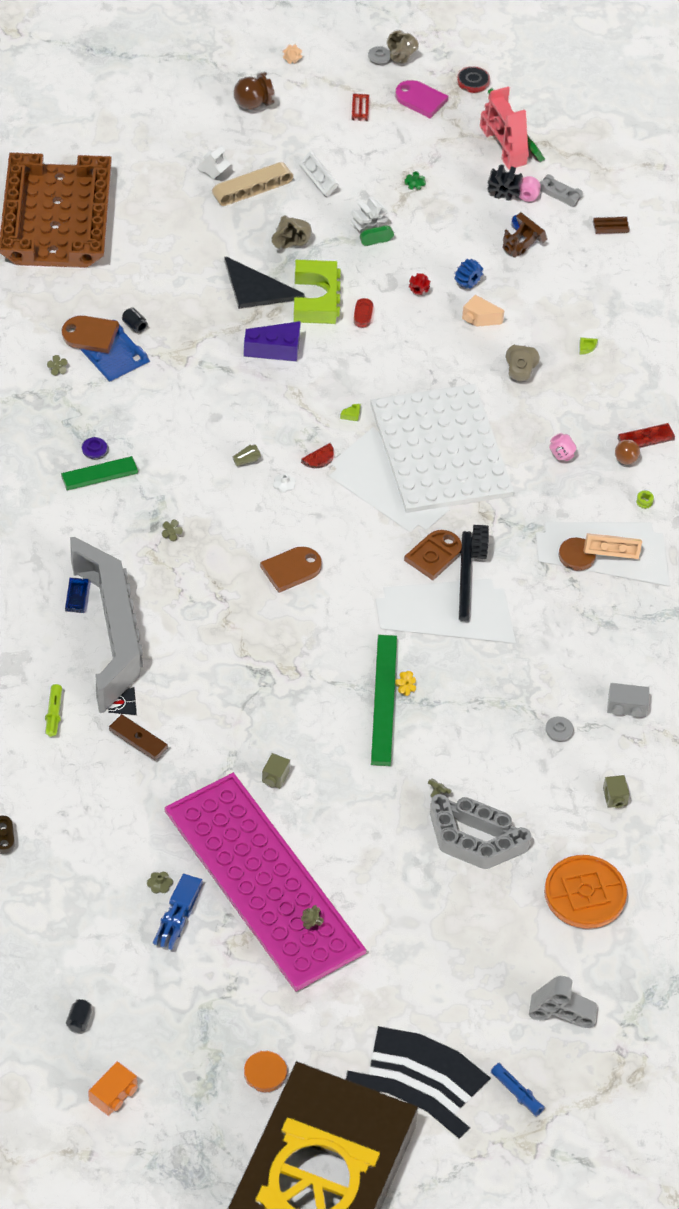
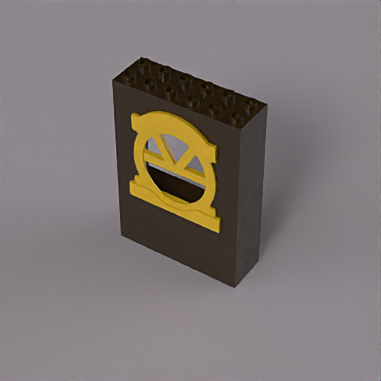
M296 1061L228 1209H295L287 1201L310 1185H313L316 1209H326L323 1190L343 1197L339 1203L330 1209H381L416 1128L418 1106ZM307 1146L341 1158L346 1162L349 1170V1185L345 1187L288 1165L285 1161L301 1148ZM280 1173L300 1180L287 1191L281 1192L279 1186Z

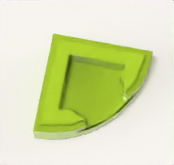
M580 337L579 355L592 352L597 346L598 339Z
M352 404L351 407L343 409L340 419L358 421L361 404Z

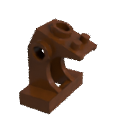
M522 212L516 216L520 226L514 234H510L506 229L503 237V249L514 258L523 255L527 248L536 240L543 244L548 239L545 230ZM523 236L525 240L523 242H519V239Z

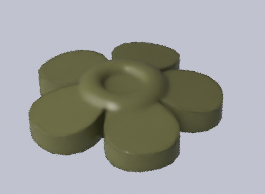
M54 355L52 357L53 361L47 362V367L53 368L51 374L54 376L58 372L65 374L67 369L64 366L68 364L65 358L60 360L59 355Z
M175 519L171 523L165 521L162 527L166 530L162 531V536L164 538L169 537L171 541H176V534L181 535L183 529L182 527H177L179 522Z

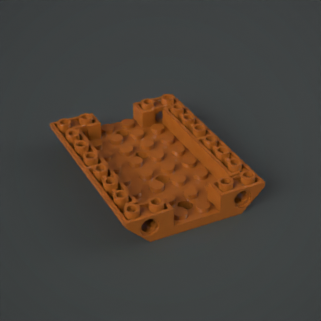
M9 152L0 230V254L14 264L21 266L87 268L102 258L105 248L112 156L78 155L77 165L44 164L43 154Z

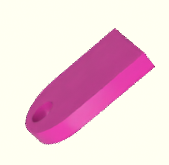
M406 80L399 83L395 92L396 100L401 105L428 118H431L448 101L449 97L416 80Z

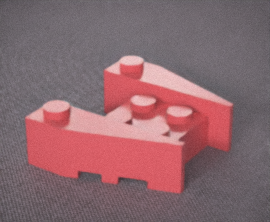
M509 86L490 92L488 96L489 102L485 103L484 107L486 110L482 111L480 128L486 137L495 135L503 146L501 159L508 170L511 166L516 168L527 165V158L529 157L526 110L513 112L508 102Z

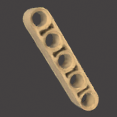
M279 162L219 183L213 187L212 194L221 206H227L286 185L292 181L293 174L284 162Z

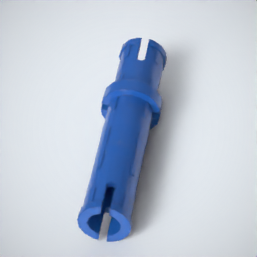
M497 1063L491 1069L490 1073L517 1098V1102L520 1105H524L535 1117L543 1112L545 1106L532 1095L533 1092L530 1089H526L501 1063Z

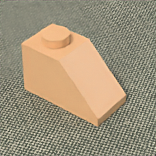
M474 295L463 306L462 319L476 327L501 325L503 323L504 310L477 295Z

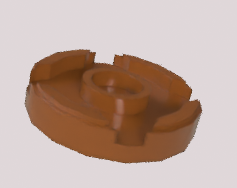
M578 537L569 538L560 545L558 556L564 566L567 568L569 566L573 570L579 571L588 569L593 565L596 554L584 553L583 551L586 539Z

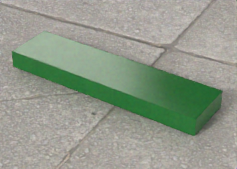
M130 456L61 473V478L66 491L138 474V469L133 457Z

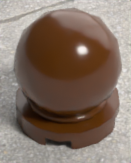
M266 72L258 73L257 78L252 76L244 77L235 84L233 95L240 107L252 110L260 107L262 103L266 106L274 104L275 101L272 100V95H275L271 79L266 78Z

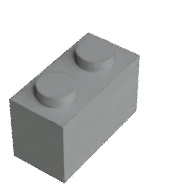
M610 683L607 713L646 717L649 706V687Z

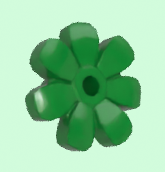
M414 171L412 175L408 174L404 180V183L411 190L414 187L420 190L421 186L426 185L425 177L423 175L419 176L418 171Z

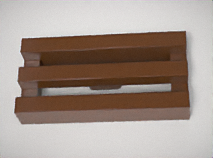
M593 218L595 234L629 233L628 218Z

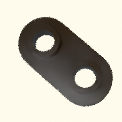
M1 815L0 828L5 827V829H0V853L8 854L15 847L13 823L11 818Z

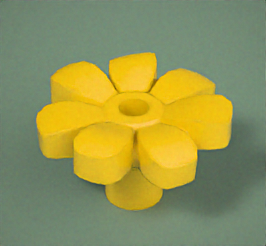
M402 671L399 674L400 679H396L395 685L399 687V693L409 696L410 692H415L416 686L413 685L416 683V678L413 677V672Z

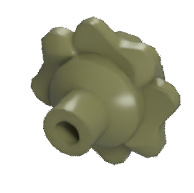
M316 905L303 910L301 920L304 922L303 927L306 929L315 924L320 926L323 923V918L319 917L320 908Z

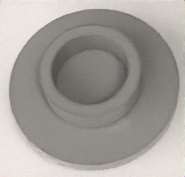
M381 46L373 47L369 50L368 57L374 63H386L390 60V51Z
M557 716L549 719L546 723V733L554 740H566L573 733V725L567 718Z

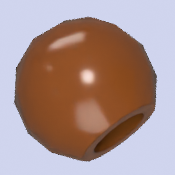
M623 440L615 448V457L623 465L635 463L640 456V448L632 440Z

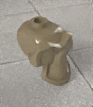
M402 30L393 31L387 39L390 58L394 62L407 63L411 54L419 48L417 39L412 34L404 33Z
M284 215L280 219L271 242L278 249L305 245L312 235L311 225L307 221L289 218Z
M514 344L510 346L505 356L509 364L508 375L517 381L528 380L531 377L533 368L539 363L540 356L538 351L533 347Z

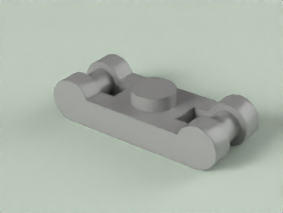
M547 174L543 181L539 182L541 192L569 206H574L577 200L583 196L581 189L567 186L555 180L550 174Z

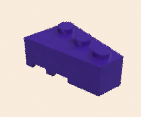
M301 321L246 329L244 357L297 362Z

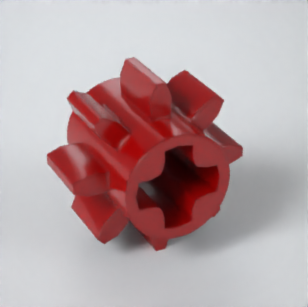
M417 273L416 276H411L408 287L411 288L414 294L422 295L423 292L429 291L431 281L428 280L425 274Z

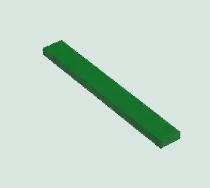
M378 634L371 751V765L391 766L397 636Z

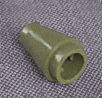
M249 444L232 456L235 465L239 466L258 461L261 458V454L256 444L252 446Z

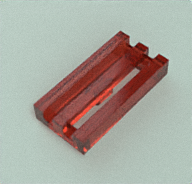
M353 93L351 120L355 121V118H358V121H361V118H363L365 121H368L369 94ZM356 98H359L358 113H355ZM362 98H366L365 114H362Z

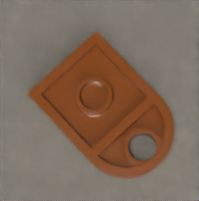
M79 315L68 319L64 323L62 336L65 343L71 347L109 353L120 325L119 321ZM71 328L76 329L73 332H67Z
M433 531L404 556V561L431 580H434L460 556L461 540L451 531ZM449 539V540H452L453 542H452V543H446V542H444V540Z
M295 547L260 562V567L278 593L315 578L321 571L322 561L320 555L314 549ZM313 558L315 561L308 562L306 559Z

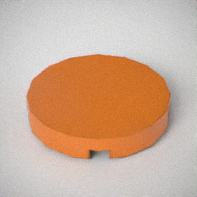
M259 1051L252 1054L244 1065V1078L247 1084L259 1092L277 1090L282 1086L287 1077V1066L283 1058L271 1051Z

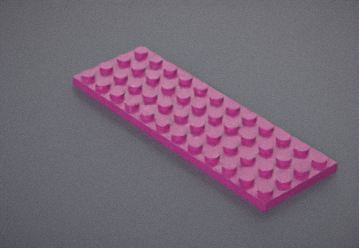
M234 772L164 807L167 816L295 992L366 954V948ZM316 905L320 908L319 917L323 918V923L320 926L315 924L306 929L303 927L304 922L301 920L303 910Z

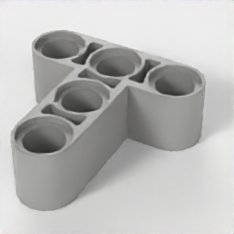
M557 976L531 995L529 1016L535 1020H545L551 1015H555L580 1027L591 1028L595 1025L597 1004L592 1000L571 992L573 983L571 978Z

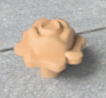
M289 44L283 50V58L289 64L292 62L296 64L302 58V50L296 44L293 46Z

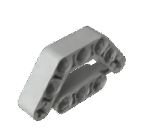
M443 794L434 795L431 799L430 817L438 846L443 853L479 868L489 869L528 851L531 840L530 831L523 827L517 828L512 826V819L509 814L468 797L460 798L457 803L450 801ZM454 817L460 823L496 838L486 842L457 830Z

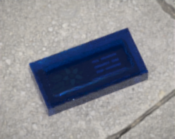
M69 578L65 612H85L89 579Z

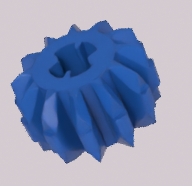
M472 258L466 259L457 267L454 279L461 287L471 289L473 285H477V282L480 281V277L483 275V267Z

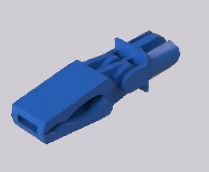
M182 874L170 898L169 911L165 912L163 918H161V924L153 940V945L158 946L161 939L160 946L166 948L169 942L168 949L172 950L177 937H180L184 927L185 917H189L201 890L203 879Z

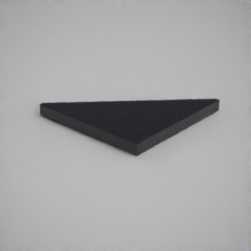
M227 256L224 257V263L238 309L294 301V297H305L304 293Z

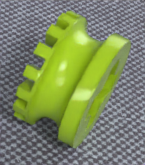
M640 491L637 495L636 503L642 509H648L653 504L654 496L649 491Z

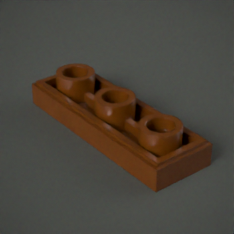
M123 714L109 726V731L155 761L168 749L167 743Z

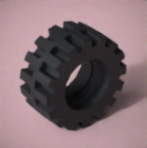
M473 525L471 558L487 559L489 525Z

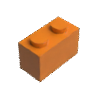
M117 1061L89 1089V1102L109 1116L113 1111L120 1109L127 1096H132L138 1087L137 1075Z

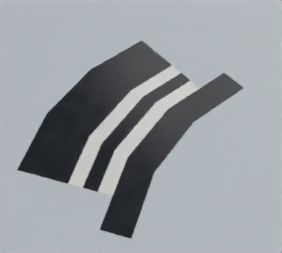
M380 1026L377 1029L369 1074L347 1070L346 1080L378 1092L388 1093L400 1100L418 1106V1108L428 1112L458 1139L470 1127L457 1117L455 1113L491 1079L462 1053L419 1033Z

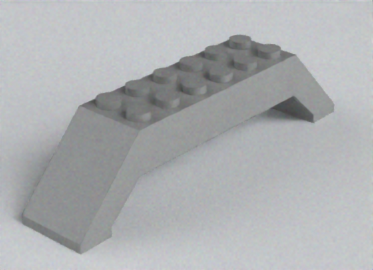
M70 537L71 564L74 576L79 575L99 587L113 657L101 673L95 674L99 713H104L140 676V668L143 667L142 645L139 644V629H136L137 620L136 614L133 613V599L130 598V584L127 583V569L122 567L121 560L76 537Z

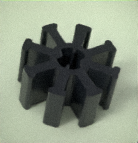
M499 165L498 170L492 168L488 179V192L495 191L494 198L500 199L501 194H504L506 200L511 201L513 195L518 197L520 194L518 189H520L523 179L522 173L515 175L516 168L513 166L510 167L509 172H506L504 165Z

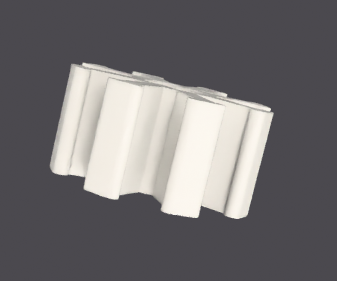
M373 197L368 198L367 204L361 200L358 203L361 209H353L351 215L354 217L351 219V222L361 233L367 229L379 227L378 222L386 223L388 219L385 216L388 213L387 209L378 199L375 200Z

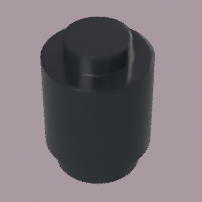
M128 308L123 312L122 321L134 332L141 333L147 328L146 318L135 308Z
M77 999L72 1004L66 1020L69 1030L75 1033L86 1030L92 1014L90 1002Z

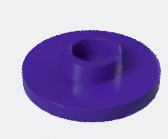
M98 437L88 438L82 443V452L89 458H100L107 452V443Z

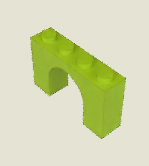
M295 259V284L320 286L327 293L318 298L294 297L293 322L336 324V317H340V306H337V304H340V294L337 293V291H340V281H337V279H340L341 268H337V261Z

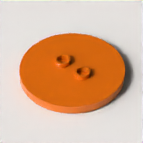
M575 855L559 861L552 867L546 878L544 894L550 910L560 920L575 927L589 929L605 926L621 914L626 903L627 887L623 876L611 863L591 855Z

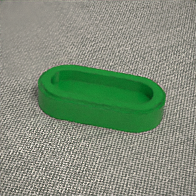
M390 226L367 229L360 234V240L364 246L388 242L394 237L393 229Z

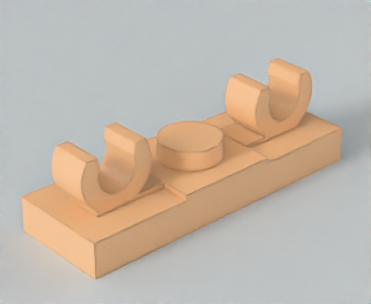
M587 533L583 551L589 554L639 559L643 541L641 539Z

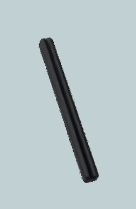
M463 531L461 542L459 620L467 622L469 620L472 533L470 531Z

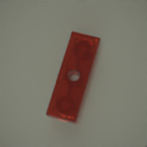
M669 423L621 433L618 434L617 439L619 442L632 440L638 444L639 448L673 441L675 440V434Z

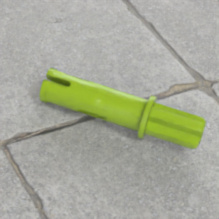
M53 684L50 689L48 713L45 716V733L49 737L57 735L58 723L61 721L59 713L62 686L59 684Z

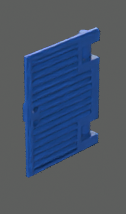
M121 325L118 328L109 353L80 349L109 382L150 362L147 353L126 335ZM139 355L140 360L135 361L133 357Z

